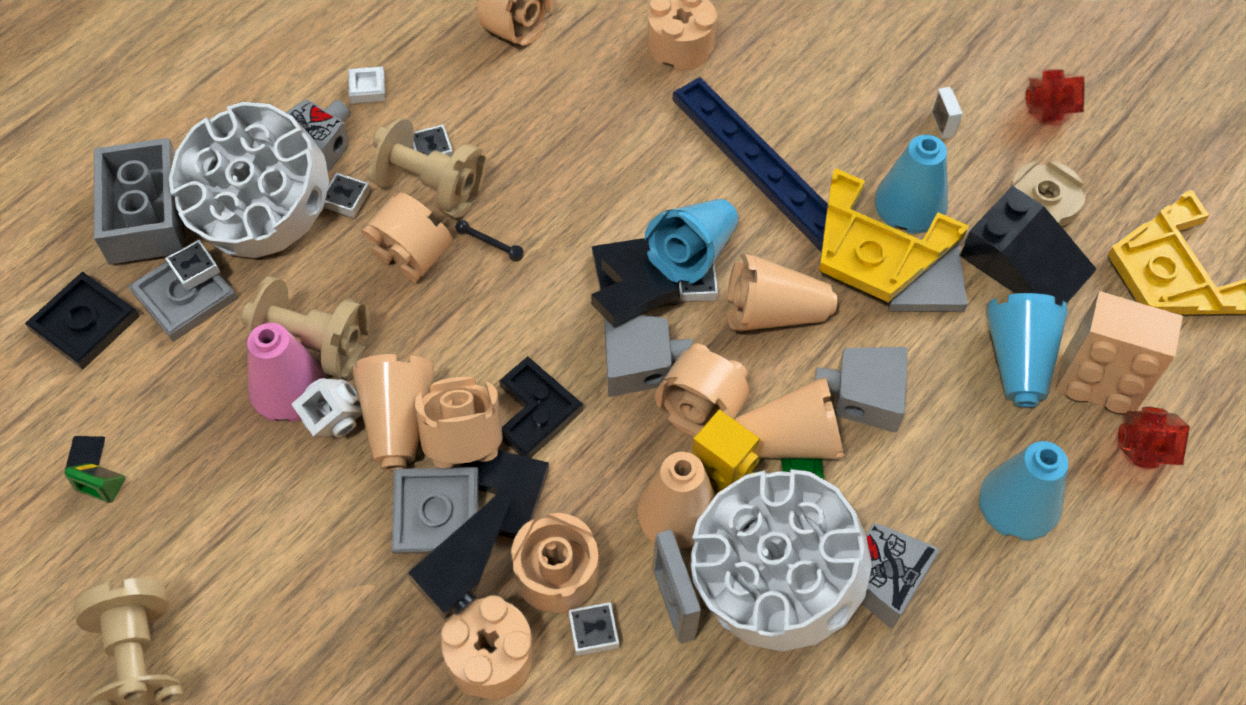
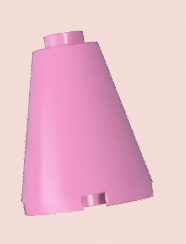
M276 323L259 325L250 333L247 340V389L249 400L256 412L267 420L275 422V419H288L289 422L301 420L291 404L305 392L310 384L321 378L327 379V375L323 372L321 363L283 326Z

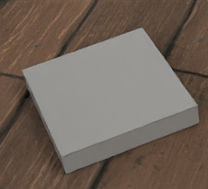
M959 243L889 301V311L965 312L967 298Z
M167 261L128 286L132 294L172 342L238 299L232 288L219 274L186 291L169 267Z
M478 468L394 469L392 553L429 554L478 511Z
M671 529L657 533V537H655L652 569L677 640L683 644L695 640L701 609Z

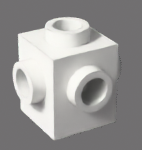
M318 379L310 384L305 392L291 404L313 437H342L356 427L357 423L355 420L362 415L357 390L352 384L344 380Z

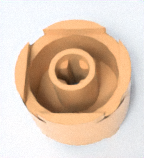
M476 0L478 2V18L481 27L512 43L528 45L541 35L546 26V23L542 22L546 11L551 13L553 7V0Z
M651 0L648 13V49L651 56L662 65L663 62L672 64L673 69L690 70L705 64L715 47L717 13L713 4L709 0Z
M401 192L398 195L395 193L361 230L362 234L375 245L371 250L378 259L385 264H389L393 260L400 265V271L415 283L425 275L453 242L450 232L442 222L436 227L428 218L432 212L413 197Z
M694 343L688 350L679 355L657 388L655 401L660 410L664 405L671 413L668 420L675 427L695 437L719 409L731 418H736L749 396V387L745 379L748 372L741 363L733 360L728 361L722 356L711 352L704 345Z
M452 377L429 385L430 392L423 398L421 392L416 397L415 410L421 448L432 459L435 467L445 469L455 464L476 460L490 461L496 458L503 434L498 393L492 384L486 382L487 387L476 385V380L472 377Z
M552 513L548 514L549 517L529 521L519 530L511 549L512 567L517 590L530 605L545 612L569 614L568 610L577 609L585 603L597 586L599 579V552L591 530L583 521L568 514Z
M488 596L474 600L457 616L453 613L444 624L441 634L442 654L450 677L462 692L472 697L498 700L513 694L526 682L533 663L534 648L529 624L524 615L515 606L504 601L499 596ZM486 645H490L491 647H495L496 650L492 653H488L486 649L482 648Z

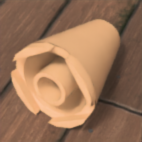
M741 253L740 257L743 262L735 261L727 291V301L734 303V313H727V320L731 329L746 331L824 322L828 319L829 315L834 314L837 307V294L832 291L830 284L752 254Z
M383 354L359 359L356 361V366L353 365L354 382L373 461L382 464V469L384 470L406 469L407 463L415 460L420 439L415 399L420 392L422 398L430 392L429 385L432 384L434 376V363L429 359L410 355L409 363L397 361V354Z
M826 377L810 382L734 419L760 438L757 455L760 458L838 459L844 457Z
M677 452L668 456L640 495L637 506L638 519L644 535L654 544L657 533L672 529L679 551L694 546L695 542L692 538L697 520L716 496L702 462L695 455L687 452Z

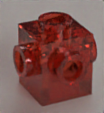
M1064 69L1042 70V77L1029 78V87H1027L1025 92L1029 113L1041 115L1042 121L1064 120V114L1084 112V76L1064 74Z
M1146 406L1142 407V411L1126 412L1125 423L1120 424L1118 429V444L1133 463L1140 467L1158 468L1159 464L1183 465L1190 426L1176 413H1168L1167 410L1159 407Z

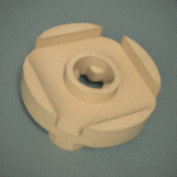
M1036 161L1022 166L1014 175L1010 187L1013 185L1045 206L1060 226H1065L1075 220L1085 203V195L1083 196L1081 190L1083 183L1080 177L1072 169L1058 162L1049 161L1047 166H1035ZM1049 190L1053 193L1052 198H1046L1039 191L1045 193Z

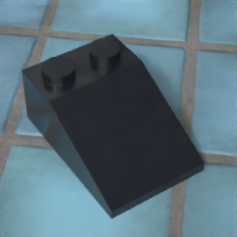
M1013 185L969 231L960 254L961 258L1014 294L1036 293L1051 295L1055 297V304L1059 306L1062 301L1068 304L1097 269L1045 206Z
M511 483L408 572L410 582L443 619L451 613H455L456 616L459 615L477 598L474 592L478 588L516 491Z

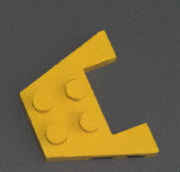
M835 168L830 184L819 264L820 272L889 302L965 237L969 225L937 212L926 235L921 240L852 210L864 189L865 180Z
M1192 190L1185 192L1178 201L1171 206H1166L1147 224L1143 223L1113 245L1108 253V257L1138 303L1179 315L1246 314V279L1216 287L1179 232L1204 224L1209 216Z

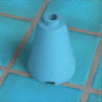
M919 135L913 138L878 185L874 204L878 215L887 225L893 228L896 225L906 228L907 233H922L928 231L937 212L946 214L948 209L947 149L939 138L932 135Z
M715 199L663 211L649 222L645 231V240L648 239L650 248L647 252L649 261L670 281L677 283L681 280L695 283L710 271L735 231L739 220L736 209L730 202L724 199Z
M1036 293L1008 295V302L998 305L997 298L987 304L986 315L1006 398L1013 400L1014 405L1018 407H1036L1039 405V401L1045 400L1048 396L1068 315L1067 303L1062 301L1059 306L1055 304L1054 296Z
M1047 441L1035 442L986 475L981 485L979 507L985 520L998 533L1005 536L1010 534L1021 537V540L1031 541L1046 536L1056 527L1062 516L1068 472V458L1065 452L1054 443Z

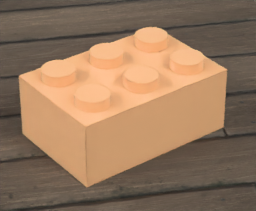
M1099 291L1063 354L1055 391L1065 394L1076 401H1088L1107 407V409L1115 413L1134 415L1175 358L1183 316Z

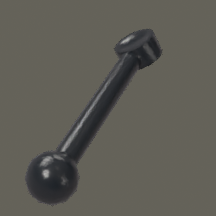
M460 220L455 225V229L459 234L467 233L508 253L512 261L517 262L524 257L521 246H508L471 228L465 220Z

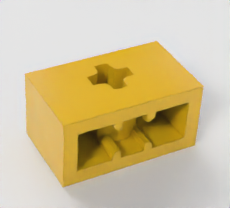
M720 409L693 438L692 454L702 462L715 494L743 476L752 474L760 459L757 455L760 438Z

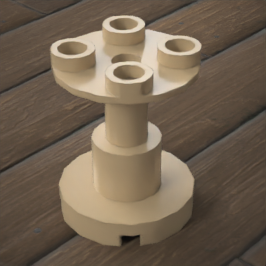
M398 118L388 128L380 127L373 140V146L377 149L373 163L367 173L368 180L381 188L389 187L405 169L421 176V183L424 186L438 191L437 205L442 213L454 218L462 217L473 204L467 201L470 194L478 195L481 189L487 164L486 156L481 155L484 151L471 144H463L452 156L439 151H433L426 155L412 149L414 130L412 123L408 119Z
M267 276L254 303L248 302L242 312L241 322L243 325L248 326L247 340L250 333L259 325L265 323L279 324L292 336L301 338V344L305 348L321 352V366L325 374L338 378L350 376L353 372V365L356 366V361L361 359L365 348L364 345L358 344L360 335L368 336L370 312L368 306L355 300L347 299L341 302L333 315L315 309L308 315L287 310L288 289L286 283L279 278Z
M130 578L122 579L123 588L111 590L110 582L82 593L75 600L74 604L76 625L85 631L102 633L104 653L115 657L118 682L111 683L89 696L86 705H163L181 700L184 697L180 680L168 675H146L143 650L147 649L151 644L148 624L159 619L168 610L169 601L165 586L161 582L152 579Z

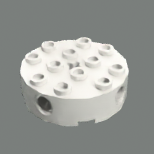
M241 102L227 106L228 111L221 112L212 119L205 117L193 126L175 152L169 175L171 195L175 197L178 215L187 228L228 255L258 258L283 251L311 229L314 221L323 209L329 185L325 156L309 133L292 116L271 104Z
M790 469V473L778 471L767 474L766 471L745 475L717 493L697 520L692 538L695 543L691 553L692 563H690L693 583L721 625L751 646L787 651L816 645L844 627L866 596L872 562L865 531L857 513L840 490L811 472Z

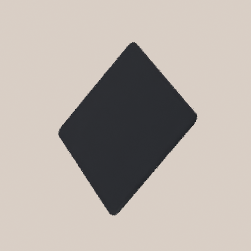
M74 436L66 468L86 463L99 466L105 437Z

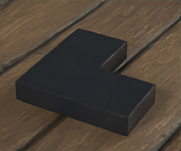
M630 246L602 258V270L616 284L591 294V305L614 327L676 299L678 287L638 249Z
M528 356L499 380L500 387L523 407L522 410L502 426V440L520 456L532 458L583 411V404Z
M498 450L496 458L490 461L476 460L464 463L462 468H478V490L497 495L509 483L516 489L499 533L501 536L515 539L519 530L534 518L548 475L549 462Z

